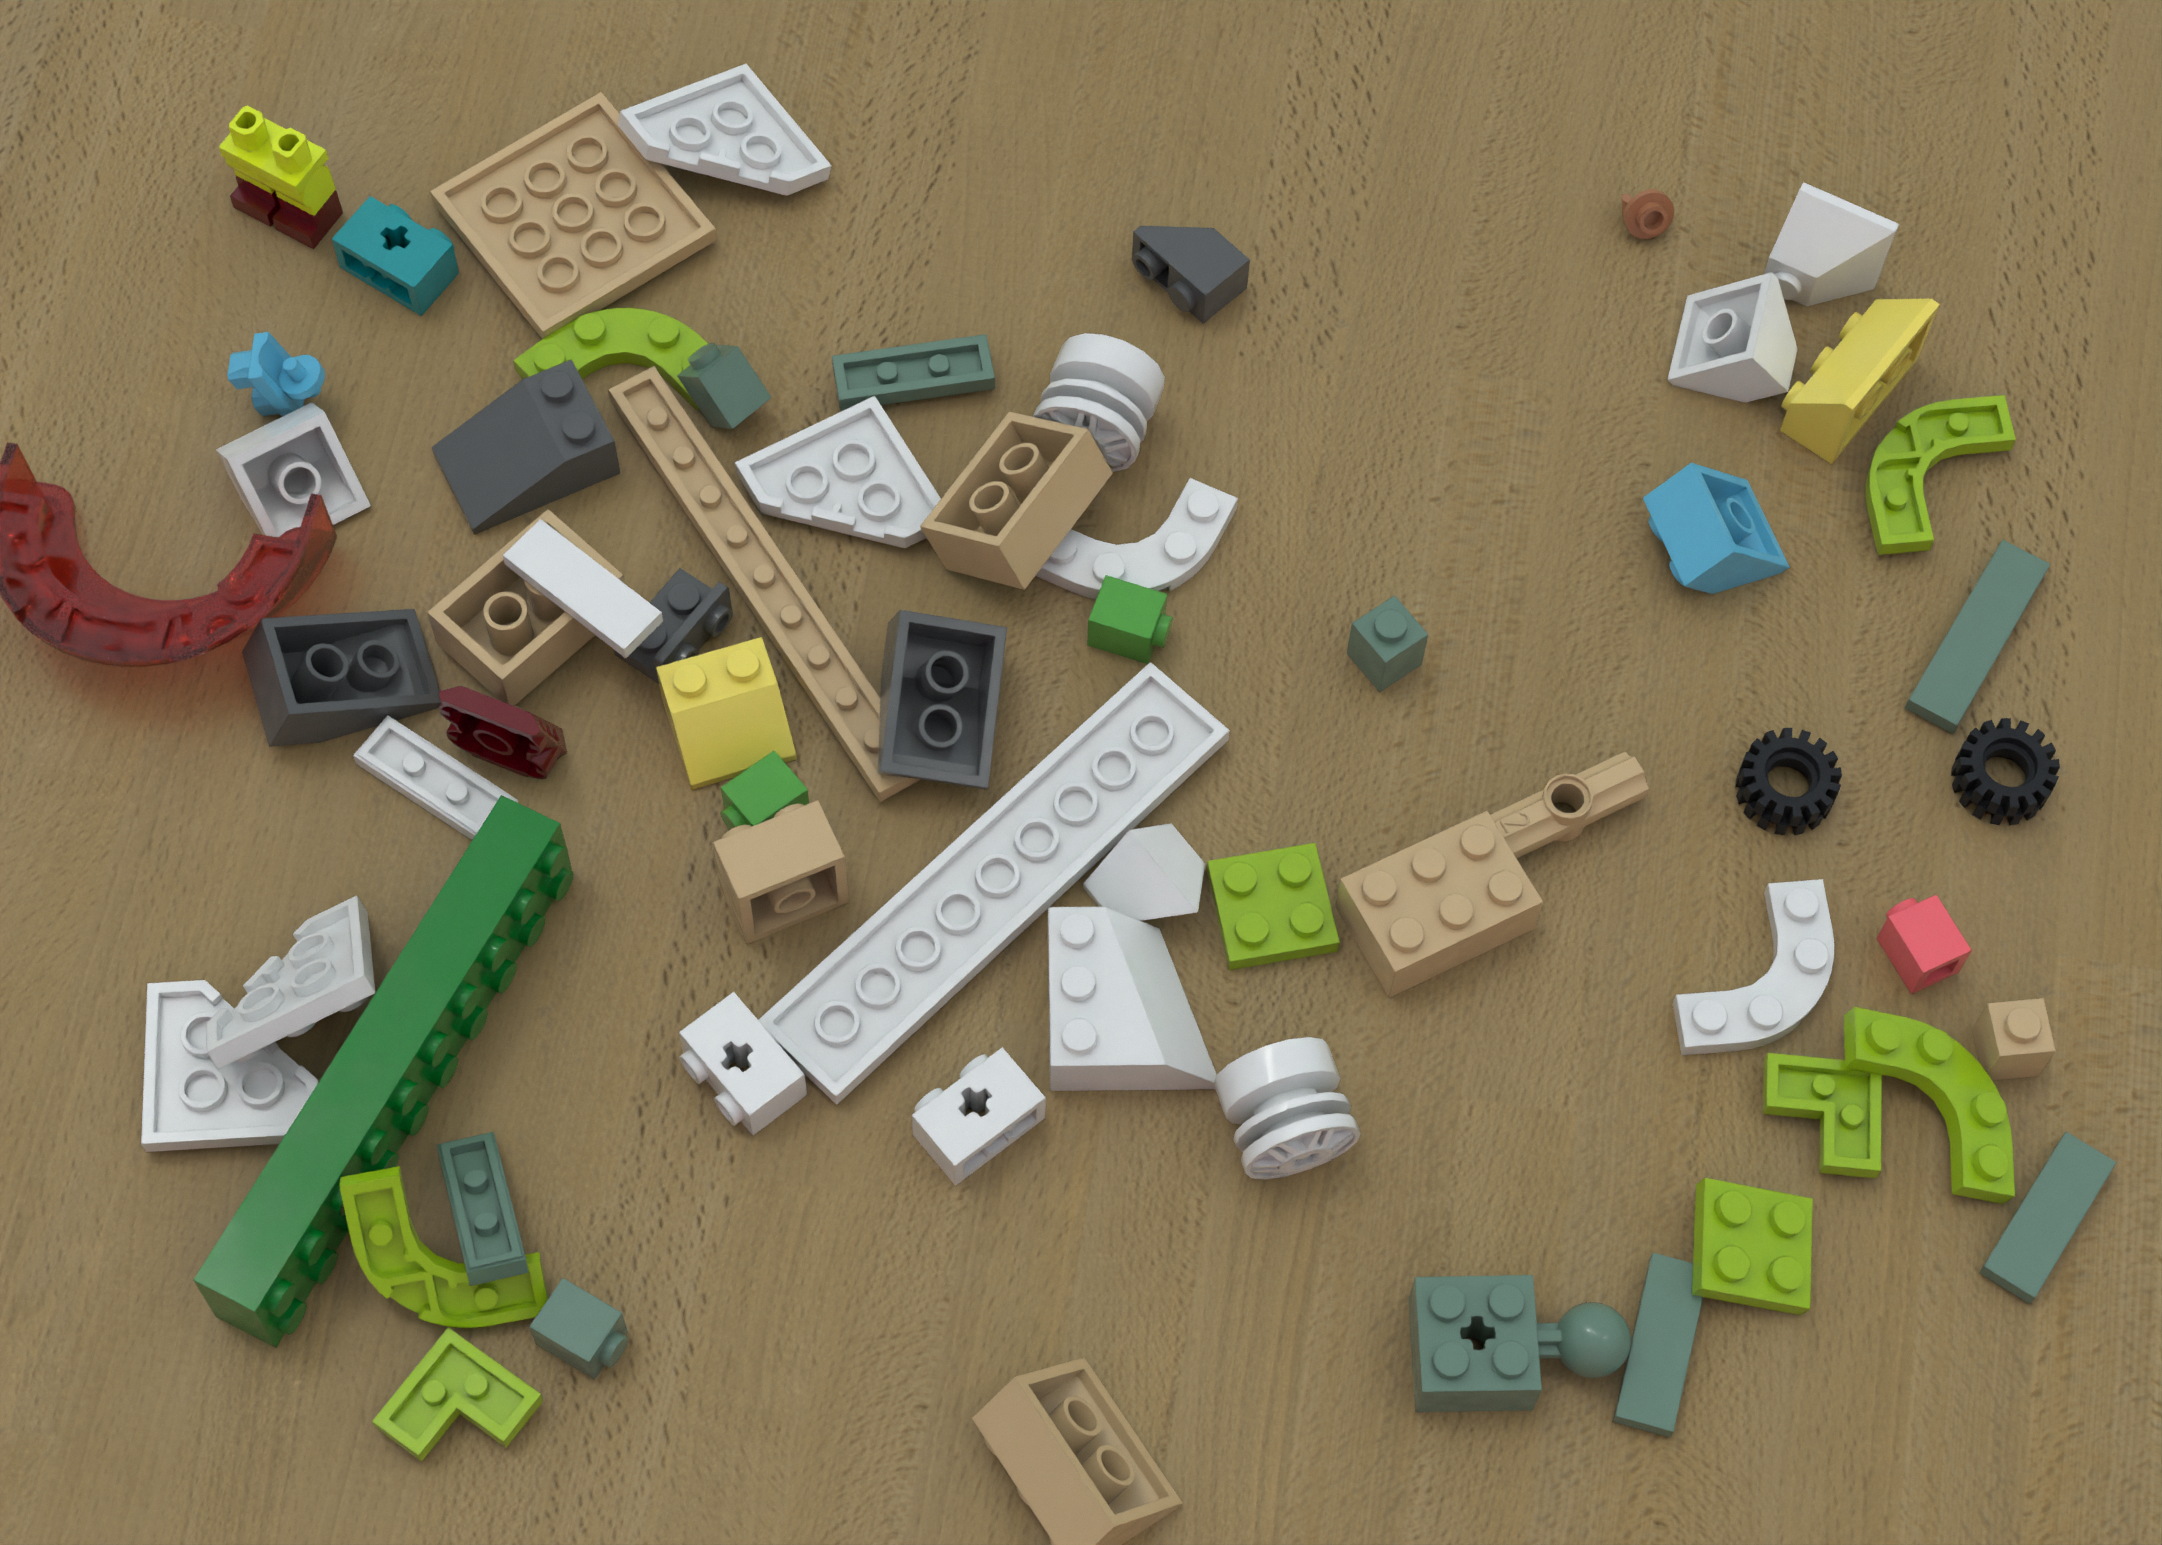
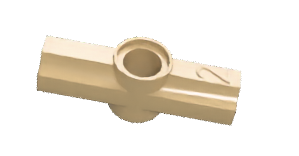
M1623 752L1576 775L1566 773L1557 775L1548 781L1544 790L1501 809L1490 816L1515 857L1519 858L1553 841L1566 842L1575 839L1582 833L1586 825L1646 798L1649 793V787L1646 783L1644 770L1635 756L1631 757L1626 752ZM1559 802L1567 803L1576 812L1563 813L1553 804Z

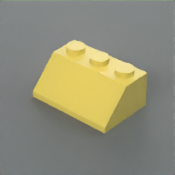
M1876 299L1863 316L1855 312L1840 332L1839 338L1842 341L1834 350L1829 346L1825 347L1810 370L1813 376L1806 384L1797 381L1786 395L1781 407L1787 410L1780 431L1830 464H1833L1916 363L1940 304L1933 299Z

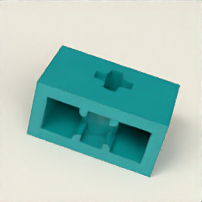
M369 196L332 238L341 269L420 316L427 311L459 274L454 245L444 233L435 228H430L429 230L412 221L411 217L399 206L394 204L387 206L372 196Z

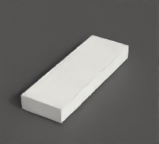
M541 519L503 554L504 563L507 567L624 658H627L663 622L661 611Z
M388 715L353 755L358 766L471 840L474 839L501 795L518 803L516 798Z

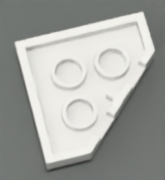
M747 64L621 110L619 114L618 126L642 156L649 161L786 196L829 178L832 165Z
M875 396L735 462L736 474L760 513L901 548H907L926 539L920 525L941 500Z
M357 895L307 919L293 933L297 943L292 946L288 954L282 960L279 956H271L243 985L248 994L241 999L238 1006L232 1012L228 1008H221L206 1023L207 1053L217 1069L233 1062H246L257 1056L264 1047L286 1036H300L309 1031L317 1021L338 1011L348 1012L356 1009L369 996L375 994L368 912Z
M205 980L147 983L141 1145L146 1152L280 1144L319 1081L302 1065L299 1066L285 1054L276 1042L264 1047L257 1056L246 1062H233L217 1069L207 1053L206 1023L221 1008H228L230 1012L234 1008Z

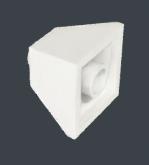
M1803 182L1769 256L1764 274L1772 272L1778 278L1785 300H1793L1804 306H1811L1873 290L1881 275L1899 224Z
M1770 272L1688 295L1667 380L1673 386L1745 403L1788 392L1798 349L1778 278Z

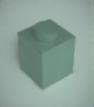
M715 343L707 344L689 357L688 361L691 365L677 375L711 427L733 429L772 398L738 346L715 345Z
M1394 595L1352 623L1347 655L1375 688L1381 692L1422 665L1428 633Z
M562 1278L529 1326L536 1345L594 1380L604 1365L611 1368L616 1364L628 1343V1337L625 1336L627 1327L622 1312Z

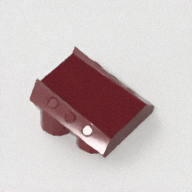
M463 686L439 691L441 701L439 705L440 714L451 722L446 731L448 739L460 749L471 753L473 757L524 777L546 779L556 760L567 754L562 728L530 712Z

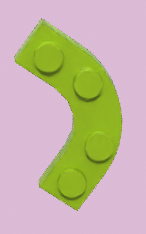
M613 308L581 315L544 337L513 360L515 371L523 379L571 359L582 380L589 374L608 365L629 363L647 368L655 366L661 377L697 411L699 408L677 375L691 365L688 361L689 357L708 343L690 327L670 316L645 309Z
M2005 395L1952 399L1925 405L1897 421L1896 426L1885 436L1878 445L1871 460L1865 484L1867 510L1878 555L1929 551L1931 549L1934 536L1923 490V477L1927 470L1940 460L1957 455L2011 451L2016 438Z
M1853 1007L1844 1014L1845 1067L1899 1078L1916 1085L1935 1102L1945 1119L1950 1140L1952 1194L2004 1204L2014 1198L2013 1143L2006 1104L1992 1079L1975 1057L1944 1031L1918 1020L1859 1007Z
M400 1166L340 1177L339 1187L351 1243L361 1269L380 1294L386 1299L391 1297L402 1306L418 1313L419 1319L442 1326L458 1328L493 1326L535 1318L549 1299L540 1252L525 1254L528 1273L469 1286L464 1263H456L440 1257L420 1241L410 1218Z

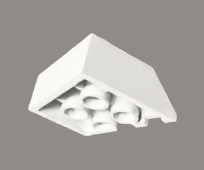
M1048 907L1050 1091L1215 1089L1216 1071L1160 929L1107 907Z

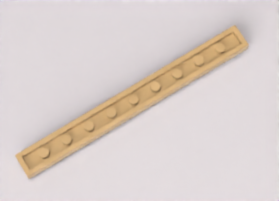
M655 366L608 389L610 401L879 802L918 782L919 779L878 773L880 697Z

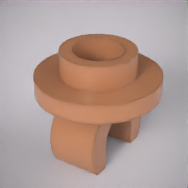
M1654 188L1647 189L1638 193L1633 198L1629 194L1622 195L1624 224L1633 236L1640 239H1651L1662 234L1670 226L1674 217V206L1669 197L1662 191Z

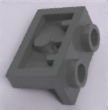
M679 568L650 601V604L662 612L663 622L627 658H624L615 650L614 654L659 684L656 667L699 655L700 648L711 636L717 637L726 629L732 618L729 587L718 582L711 589Z

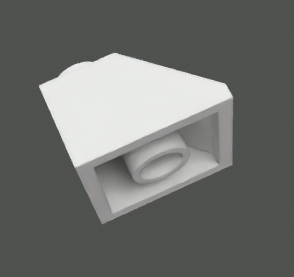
M312 402L216 449L241 500L275 554L371 506L325 412Z

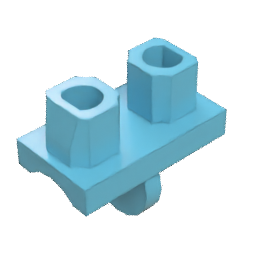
M269 332L254 334L252 350L234 352L230 355L227 377L236 389L253 387L251 395L253 407L261 416L280 414L283 417L303 407L306 398H313L319 395L325 379V369L311 355L291 357Z

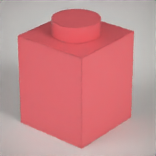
M1937 894L1919 903L1915 898H1910L1895 905L1886 913L1887 920L1877 937L1878 942L1911 994L1959 973L1972 951Z

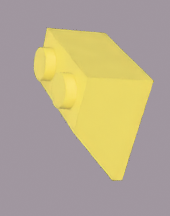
M762 637L656 667L661 697L691 790L735 778L772 751H775L785 763L797 759L778 683Z

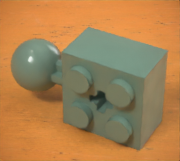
M1533 1275L1415 1277L1408 1298L1415 1412L1533 1410L1542 1391L1540 1359L1560 1358L1567 1369L1579 1376L1602 1378L1618 1370L1627 1359L1630 1351L1631 1336L1626 1321L1615 1309L1603 1303H1581L1569 1309L1558 1323H1537ZM1472 1337L1480 1340L1484 1344L1483 1349L1474 1350L1472 1341L1466 1338Z

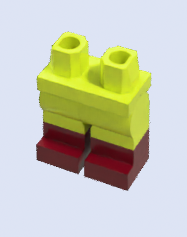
M248 105L242 107L229 123L230 133L219 146L221 156L225 158L226 164L234 169L238 187L230 195L233 207L270 227L274 224L277 231L315 249L343 214L330 170L324 165L328 160L326 149L308 141L306 135L291 127L285 129L264 118L263 113Z

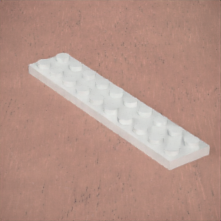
M1150 662L758 1021L800 1070L837 1105L1104 857L1129 830L1134 829L1229 740L1230 730Z

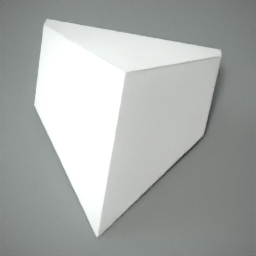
M1172 823L1131 829L1083 883V888L1098 907L1110 908L1139 921L1197 913L1205 863Z

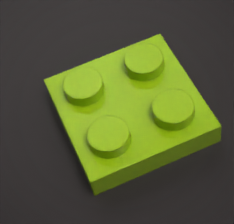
M1316 843L1207 861V877L1229 970L1338 952L1340 941Z
M1704 1178L1698 1182L1695 1193L1692 1295L1796 1315H1802L1810 1310L1813 1198L1710 1178Z

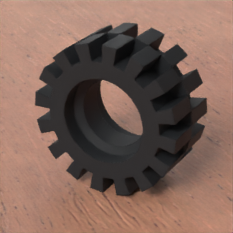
M2001 718L1996 728L1993 721L1989 720L1982 724L1980 730L1975 727L1969 733L1955 758L1956 761L1952 766L1951 776H1956L1952 783L1954 793L1964 791L1959 800L1964 808L1971 803L1977 806L1972 814L1973 816L1981 820L1985 812L1991 813L1990 824L2000 825L2004 816H2007L2010 826L2019 824L2023 816L2028 821L2036 815L2038 809H2042L2059 778L2056 774L2060 769L2059 759L2051 760L2056 752L2052 742L2043 747L2041 746L2045 734L2039 729L2031 736L2026 733L2029 723L2020 720L2016 729L2011 728V718ZM1992 757L2007 758L2015 762L2023 770L2025 782L2018 787L2001 785L1987 774L1985 762Z
M1782 728L1779 738H1777L1774 730H1771L1764 734L1762 742L1757 738L1751 744L1749 751L1745 754L1735 787H1739L1736 795L1738 803L1747 802L1743 813L1749 820L1758 814L1761 816L1757 824L1758 827L1766 830L1769 822L1777 824L1775 834L1785 835L1788 826H1792L1794 835L1804 833L1807 824L1813 830L1820 825L1822 818L1826 819L1841 787L1839 782L1842 777L1841 767L1834 768L1838 760L1834 751L1826 755L1823 754L1827 745L1824 740L1819 738L1813 745L1807 742L1811 732L1802 730L1799 738H1792V728ZM1776 767L1793 768L1806 777L1809 790L1800 797L1783 795L1769 784L1768 773Z

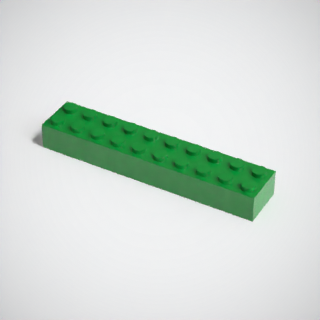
M500 796L193 1279L217 1318L275 1348L285 1333L288 1335L292 1334L300 1325L306 1312L307 1305L305 1300L315 1284H323L332 1273L338 1258L336 1250L346 1234L349 1233L339 1187L340 1177L397 1166L399 1160L398 1150L408 1135H416L423 1126L429 1111L427 1104L437 1087L444 1088L451 1081L458 1066L457 1055L467 1039L472 1041L480 1034L488 1015L486 1008L496 992L502 994L511 984L516 973L517 964L515 962L525 946L532 947L540 937L545 925L544 915L553 900L560 901L568 892L574 873L559 822L507 797Z

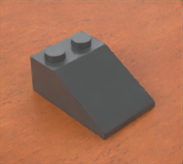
M572 359L522 379L432 446L433 454L474 535L620 474L615 441Z
M415 609L261 618L242 651L269 747L321 743L379 726L387 715L395 720H400L437 709L441 704L440 690Z
M899 610L888 622L881 673L878 773L977 789H988L1007 627Z

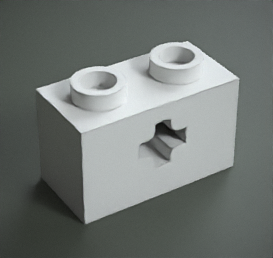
M734 992L679 1032L683 1054L679 1056V1059L685 1070L698 1084L706 1080L718 1094L714 1101L724 1117L734 1126L741 1121L753 1136L807 1095L804 1073ZM735 1062L741 1068H744L746 1066H749V1068L746 1071L742 1072L740 1068L736 1066L730 1069L729 1066Z
M1002 1047L989 1058L983 1054L969 1062L961 1071L960 1079L943 1091L941 1088H936L926 1094L914 1108L915 1113L912 1114L913 1136L956 1186L1045 1119L1046 1097ZM971 1108L974 1111L965 1116L966 1109ZM985 1109L986 1115L980 1117L977 1113Z

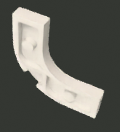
M1190 478L1168 519L1155 534L1137 543L1115 545L1095 540L1070 529L1036 576L1073 593L1092 599L1097 598L1105 575L1156 591L1167 587L1171 591L1192 578L1209 560L1237 509L1238 498Z
M1823 879L1768 883L1764 895L1774 943L1773 963L1768 973L1752 985L1735 990L1679 994L1675 996L1673 1009L1681 1055L1741 1051L1767 1045L1793 1031L1812 1011L1829 981L1834 960L1833 929Z

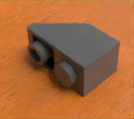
M1140 226L1133 231L1132 261L1137 271L1145 279L1156 281L1168 292L1177 308L1183 312H1190L1203 324L1247 289L1250 259L1214 228Z

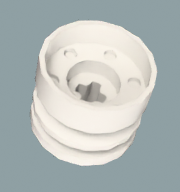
M1084 333L1073 336L1061 346L1050 373V384L1043 390L1041 403L1036 407L1033 417L1089 429L1111 471L1124 470L1136 461L1140 450V443L1146 435L1147 421L1154 415L1163 392L1165 376L1159 365L1151 357L1126 341L1102 334Z
M1304 1037L1266 1045L1236 1059L1216 1075L1214 1086L1226 1119L1233 1124H1242L1235 1131L1233 1140L1235 1146L1243 1152L1241 1163L1245 1173L1250 1178L1273 1179L1310 1170L1345 1153L1357 1143L1361 1133L1356 1120L1349 1115L1351 1109L1349 1100L1344 1094L1332 1092L1338 1087L1341 1078L1329 1046L1323 1039Z

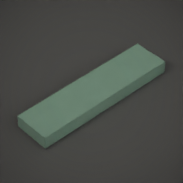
M2002 539L1910 696L1905 709L1952 734L1955 732L2050 566L2048 562Z

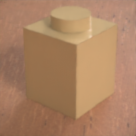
M2044 998L1987 1003L1972 1028L1979 1063L1992 1080L2039 1076L2056 1052Z

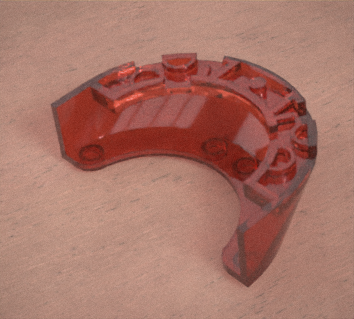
M7 442L0 461V596L14 617L41 641L65 654L97 664L119 667H148L170 664L212 651L254 632L262 618L279 617L310 588L326 564L337 539L322 495L311 493L301 526L287 530L279 537L254 533L241 560L217 584L218 591L183 600L148 599L130 594L113 586L91 567L78 543L75 523L76 506L71 494L65 488L58 485L37 482L18 444Z

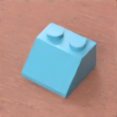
M1690 463L1643 497L1651 515L1649 517V525L1654 534L1664 543L1671 557L1669 563L1670 570L1676 580L1684 587L1715 594L1783 573L1790 568L1746 479Z

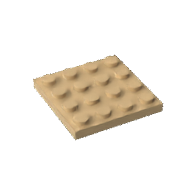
M602 92L430 191L432 202L542 339L583 314L603 309L717 240L716 228L661 163L646 160L618 126L619 113Z

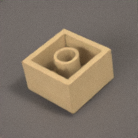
M818 800L807 805H789L778 811L772 819L754 826L740 825L727 831L721 839L713 842L720 888L746 945L849 903L845 856Z

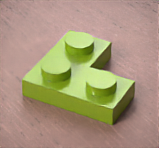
M1767 1053L1763 1064V1114L1820 1119L1819 1173L1877 1179L1881 1172L1882 1075L1845 1067V1060Z
M448 1327L373 1419L372 1423L377 1430L422 1462L459 1415L507 1448L544 1400L538 1391Z

